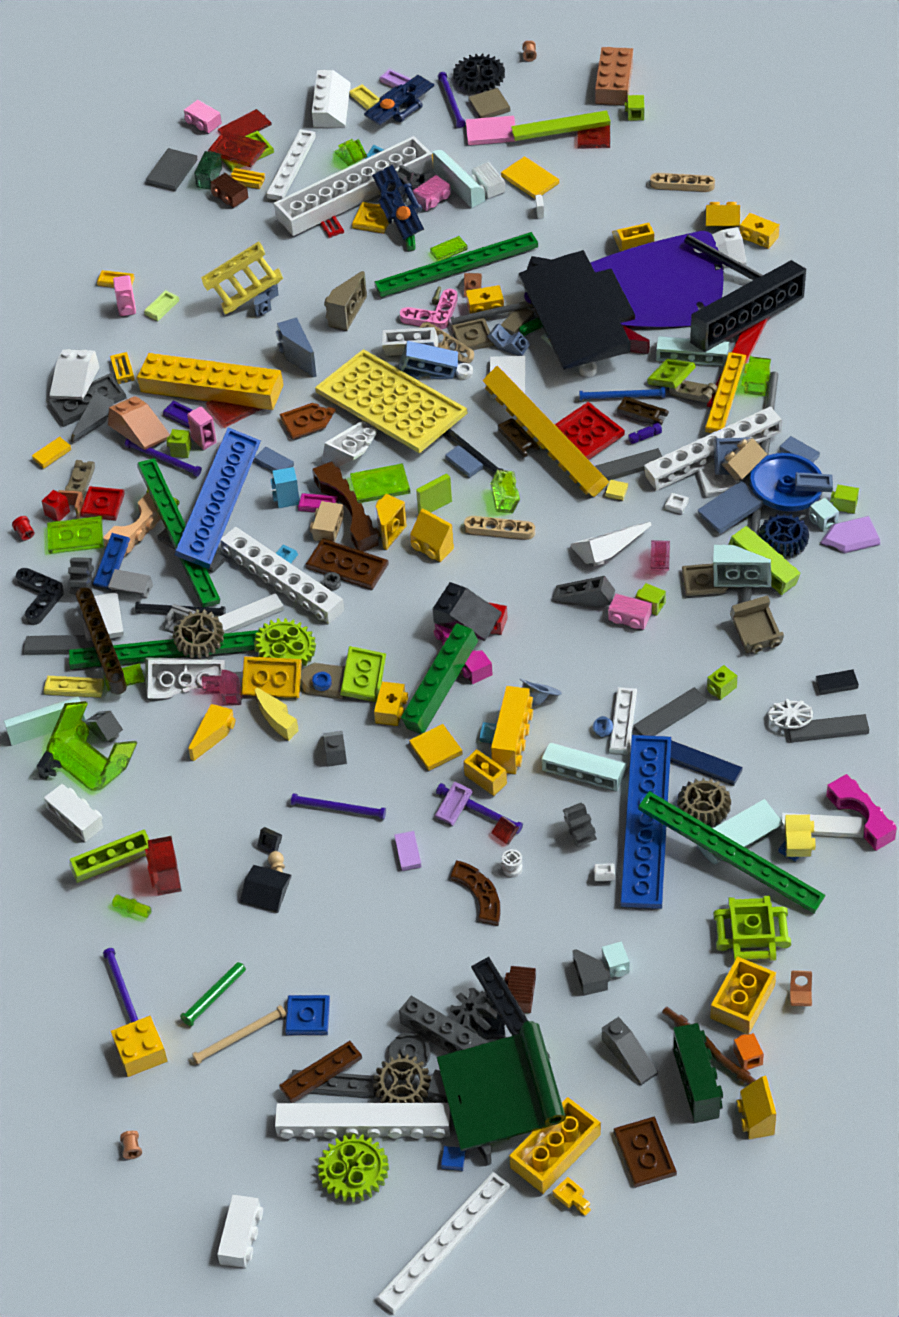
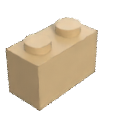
M753 438L740 441L737 444L738 448L734 452L728 453L724 458L725 461L722 463V466L735 480L743 479L767 455Z
M321 501L320 507L316 508L315 521L311 522L310 532L313 534L314 541H321L322 538L332 542L336 541L344 518L343 504Z

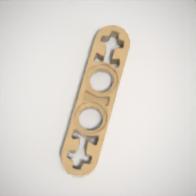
M654 173L650 177V186L654 189L710 192L715 188V179L708 175Z
M429 322L421 324L420 328L434 327L437 336L443 334L444 339L441 343H438L439 348L450 350V345L455 342L456 349L454 351L458 352V360L463 363L473 361L474 351ZM460 352H465L468 355L467 358L460 354Z
M469 516L464 520L465 531L469 534L524 540L532 539L535 536V525L529 521ZM491 524L496 526L493 529L486 528L487 525ZM507 526H511L514 529L511 531H506L504 528Z

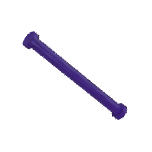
M440 72L438 79L442 82L454 113L456 126L462 128L466 125V122L462 118L447 80V73Z
M129 439L125 441V447L134 448L193 473V476L198 477L201 474L202 468L200 466L195 467L152 448L143 450Z
M440 783L436 789V794L446 796L450 789L446 788L445 784ZM468 799L465 806L513 829V832L519 834L522 830L523 823L515 822Z
M293 793L291 797V805L302 804L371 815L383 820L386 816V808L384 807L377 809L302 797L296 793Z
M107 948L103 951V956L109 963L130 1023L137 1021L138 1017L117 964L116 952L114 948Z

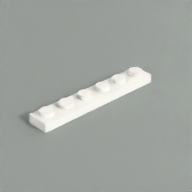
M299 130L267 191V198L274 200L285 198L316 138L315 132Z

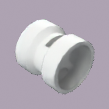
M510 849L502 855V870L506 876L517 877L522 873V855L517 850Z

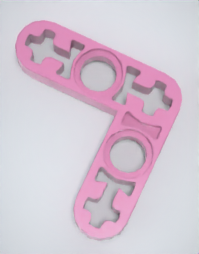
M454 289L444 290L436 311L411 307L401 309V322L414 326H421L422 323L429 322L440 329L447 328L458 301L457 291ZM444 307L450 308L447 311L441 310ZM428 317L427 320H421L420 318Z

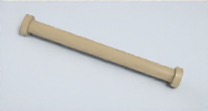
M279 1005L275 1011L199 1053H192L196 1064H201L203 1059L279 1017H286L283 1007Z

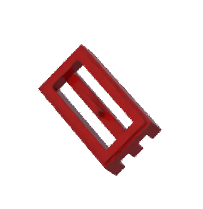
M332 216V220L337 226V230H335L329 219L326 222L332 232L329 231L324 221L320 223L329 238L344 233V229L335 216Z

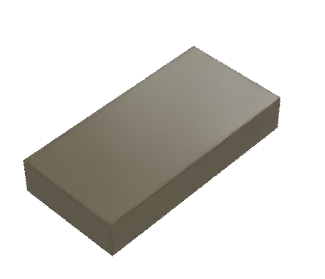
M528 308L516 310L501 326L510 335L519 332L520 326L528 323L534 317V311Z

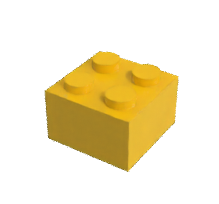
M151 1016L111 1030L114 1045L128 1077L168 1062L164 1046Z

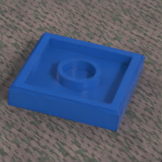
M288 995L286 1035H328L330 995Z

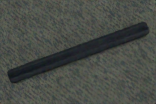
M687 235L684 240L685 244L751 280L763 276L691 235Z

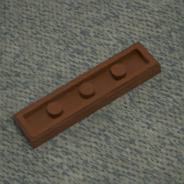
M349 1040L281 1083L279 1088L290 1103H293L360 1061L362 1054Z

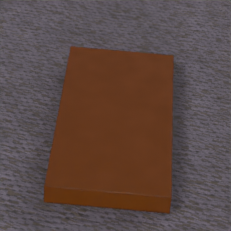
M322 538L308 559L306 568L325 575L329 572H335L339 574L340 580L373 590L389 565V561Z

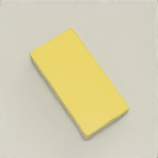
M363 84L349 91L350 96L367 110L380 100Z

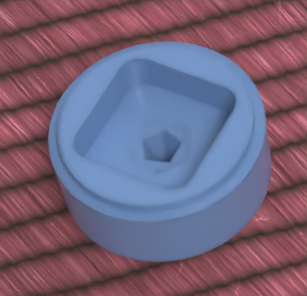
M605 716L598 717L593 723V731L600 737L608 736L613 730L612 721Z

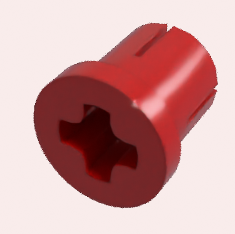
M20 516L12 522V528L18 532L22 540H28L35 534L27 516Z

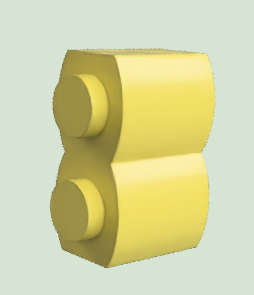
M810 814L785 815L786 857H811L812 850L816 848L815 838H811V833H814V821H810Z

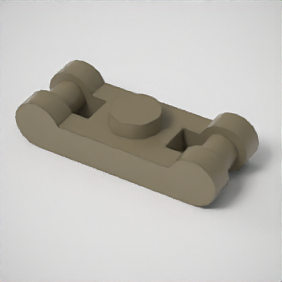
M685 379L676 389L669 388V393L672 396L706 403L710 401L712 394H715L717 391V386L713 383L707 385L686 381Z
M76 460L68 486L65 487V491L82 492L84 498L95 469V462L88 461L86 463L82 460Z

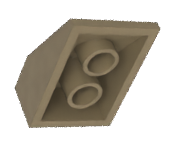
M364 271L359 272L333 289L330 295L325 298L324 306H326L328 327L348 331L367 298Z

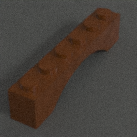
M332 461L313 468V479L320 492L329 496H337L338 501L350 512L352 516L350 536L354 547L364 552L379 546L378 538L380 533L377 527H373L370 516L365 514L362 503L357 502L356 494L349 489L348 481L342 478L340 468L335 467Z

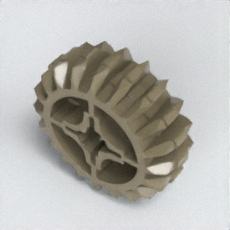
M197 609L194 614L189 611L188 616L182 614V620L177 619V625L173 628L174 644L180 652L183 651L185 657L190 654L192 659L195 655H198V658L201 659V655H205L208 658L209 652L215 654V648L220 649V643L224 641L223 624L219 621V618L217 616L214 617L212 612L207 614L205 609L202 613H199ZM205 625L209 626L213 630V632L209 631V629H206ZM184 636L192 640V643L186 641L184 639Z
M703 777L701 781L695 778L694 783L688 781L687 786H682L681 792L678 794L677 806L704 824H710L714 827L715 822L721 824L722 819L726 820L727 814L731 811L730 805L732 801L725 785L720 786L719 781L713 783L712 778L709 781H705ZM693 798V803L689 804V801ZM718 801L720 804L715 807V802Z
M397 1054L396 1060L390 1056L388 1058L389 1063L382 1061L383 1068L376 1069L379 1075H374L376 1083L373 1084L374 1089L377 1090L376 1097H381L380 1102L423 1103L422 1097H428L427 1090H429V1082L431 1081V1076L427 1075L429 1073L428 1068H423L424 1062L417 1063L416 1056L409 1060V1054H406L404 1059H401V1055ZM397 1069H408V1070H406L405 1072H399ZM388 1075H390L392 1077V1080L394 1081L389 1090H387L385 1087V1081ZM417 1075L420 1079V1084L415 1091L411 1083L414 1080V1076ZM398 1080H406V1084L399 1085ZM404 1093L408 1096L398 1097L397 1095Z

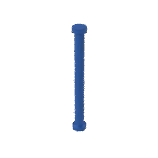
M665 387L650 390L579 391L580 401H583V399L624 398V396L628 398L654 396L665 398Z

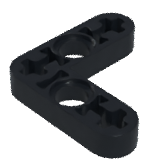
M21 568L16 572V579L19 585L39 593L25 611L26 621L31 625H37L42 622L64 595L63 585L61 582L29 568ZM39 581H44V582H45V583H44L43 585H41V586H36V585H35V584H36L37 582H39ZM44 600L49 601L47 605L40 604Z

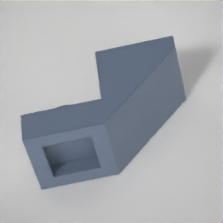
M277 284L255 297L254 309L256 317L272 310L270 300L279 295Z
M500 323L495 325L487 336L498 349L518 356H523L530 346V343L520 332L510 335Z

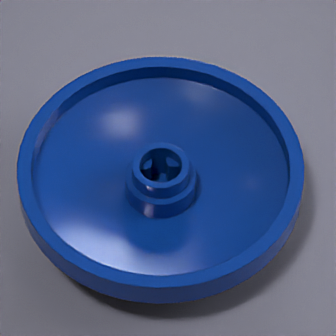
M776 453L764 457L752 469L750 487L754 494L763 500V504L780 511H800L809 508L814 502L818 501L823 492L795 490V473H822L813 462L802 456L791 453Z

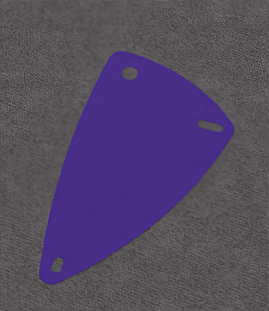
M698 231L670 237L590 262L595 272L612 268L635 313V320L621 323L622 325L644 327L691 326V314L699 310L696 305L697 302H702L705 307L722 298L724 284L722 263L703 253L694 251L691 246L684 243L686 236L691 235L718 250L711 233ZM714 264L720 265L721 268L719 270H715ZM525 292L524 299L526 302L531 304V301L527 293Z

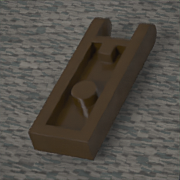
M625 396L617 408L618 414L650 424L659 423L661 426L663 420L659 419V416L667 417L669 411L664 408Z
M513 417L498 425V431L524 458L528 456L526 450L533 448L535 451L540 450L539 445Z

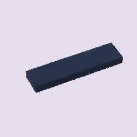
M671 740V762L731 785L736 784L743 767Z

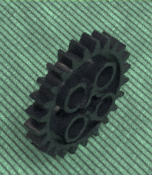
M483 53L481 56L475 54V57L469 55L468 59L463 57V61L459 60V64H455L453 69L455 84H458V87L463 86V90L468 88L469 92L475 90V93L480 90L482 93L484 90L489 91L490 88L495 89V85L500 86V82H503V78H505L503 63H500V59L496 60L495 56L490 58V54L486 57ZM477 65L480 67L481 81H479Z

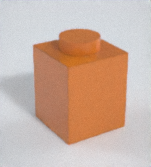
M754 1033L749 1035L743 1034L734 1039L733 1051L741 1068L749 1070L763 1065L764 1053Z

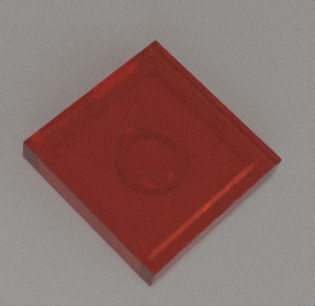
M610 125L578 130V149L610 148Z

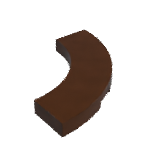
M456 860L451 873V880L466 886L476 896L480 906L479 922L499 926L501 908L495 886L489 878H486L479 872V869Z

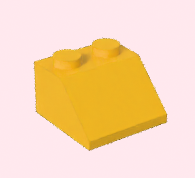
M385 494L382 499L377 501L375 508L383 548L387 550L407 527L405 502Z
M422 508L410 533L411 547L416 551L426 554L429 558L441 562L454 549L452 524Z
M762 1076L740 1090V1097L736 1100L737 1110L743 1114V1119H741L743 1132L747 1131L749 1139L775 1135L776 1110L767 1076Z

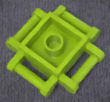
M770 896L751 899L728 897L729 909H718L713 912L718 939L716 941V949L725 951L733 948L734 962L737 956L745 960L770 959V961H776V946L789 948L792 945L791 938L788 936L786 919L788 909L782 906L772 907ZM773 917L778 918L779 937H775ZM725 919H730L732 939H726ZM769 947L767 951L740 952V948Z

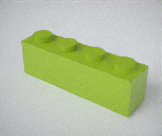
M745 526L731 536L728 545H734L771 559V586L778 593L783 595L797 584L801 572L749 527Z
M145 829L72 857L69 859V866L76 883H79L152 854V844Z

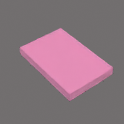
M514 116L466 119L468 145L516 142L511 131V126H515Z

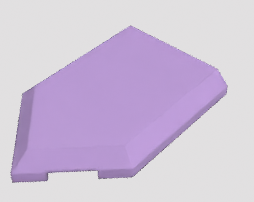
M865 516L832 524L822 539L821 544L838 548V551L847 553L880 545V538L870 517Z

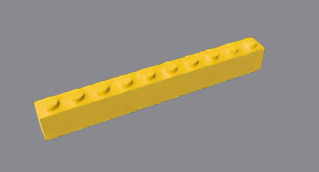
M496 366L482 380L487 385L485 389L491 395L495 394L497 396L495 400L501 406L504 404L507 406L505 410L512 417L514 415L517 417L515 421L522 428L524 426L528 428L526 432L533 439L535 437L538 439L536 443L543 450L545 448L549 450L547 454L554 461L557 459L560 462L558 466L564 472L568 470L571 473L569 478L575 484L579 482L581 484L579 488L586 495L590 493L595 497L609 483L607 478L500 367Z

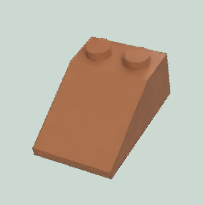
M136 396L109 407L108 426L143 450L167 440V437L170 436L149 405Z

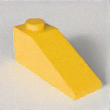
M214 704L210 705L188 748L192 761L198 759L224 739L230 729L234 728L236 719L233 716L232 709Z

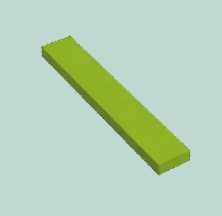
M607 110L515 125L511 126L514 140L518 141L611 125V120Z

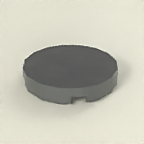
M406 1032L399 1034L390 1043L388 1055L393 1057L394 1060L397 1059V1054L401 1055V1059H404L405 1055L409 1054V1060L416 1056L417 1063L423 1061L424 1067L430 1060L431 1048L429 1042L418 1033ZM398 1069V1070H400V1071H402V1072H405V1071L408 1070V1069Z

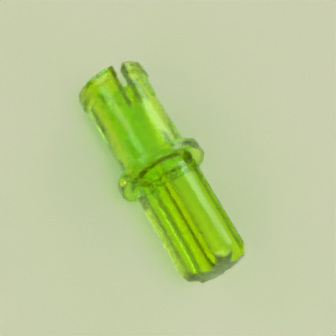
M116 894L113 898L112 906L126 910L128 914L134 913L148 918L152 913L150 906L139 903L134 898L128 899L119 894Z

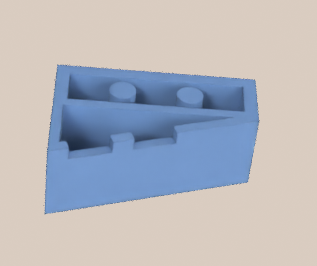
M407 341L398 364V369L415 379L430 376L431 379H453L458 367V352Z

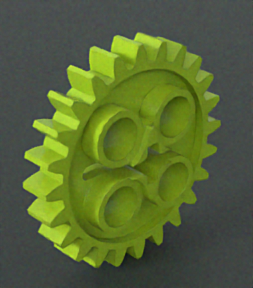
M277 618L276 623L270 620L269 625L264 623L263 628L259 627L258 633H256L254 641L255 652H258V657L301 659L302 665L307 666V662L312 661V656L315 655L316 650L315 637H312L313 632H307V626L302 628L301 622L297 625L294 624V619L288 622L287 618H285L284 622H281Z
M352 1134L351 1139L344 1135L342 1142L336 1138V1145L334 1146L329 1143V1151L323 1150L324 1157H319L321 1165H318V1172L323 1188L327 1187L328 1194L334 1192L336 1199L343 1195L344 1202L348 1197H351L352 1202H355L358 1196L361 1201H364L365 1194L371 1198V1191L379 1192L378 1185L384 1186V1179L388 1178L389 1163H387L388 1156L385 1155L384 1148H380L379 1142L372 1144L371 1137L365 1141L363 1134L359 1139H356L355 1134ZM348 1153H354L352 1156H346ZM367 1162L373 1163L371 1165H364ZM337 1170L343 1171L339 1174L334 1173ZM357 1179L362 1180V1181L359 1182V1183H354V1182H353L354 1180H357Z

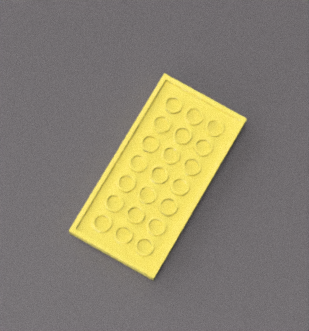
M364 349L315 387L316 393L418 453H421L468 414L467 408Z

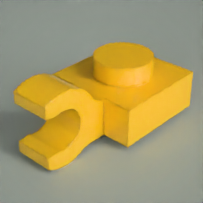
M569 1177L553 1190V1196L567 1208L574 1204L577 1210L584 1216L591 1211L588 1207L590 1202L582 1197L584 1190Z

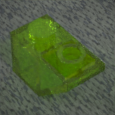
M350 139L338 145L339 149L334 151L348 166L368 157L359 139L355 141Z

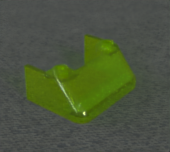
M86 701L65 703L47 744L46 751L53 753L54 760L60 761L62 768L90 791H99L126 770L138 742L114 743L109 757L106 758L86 741L89 735V728L81 719L88 703Z

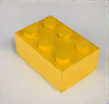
M737 956L711 1004L710 1019L749 1035L775 987L776 972Z

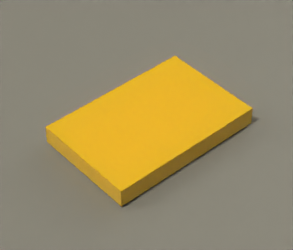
M525 156L501 172V177L534 199L535 195L542 196L559 184L557 177Z
M244 656L241 695L256 696L255 689L258 687L273 697L299 698L302 660Z

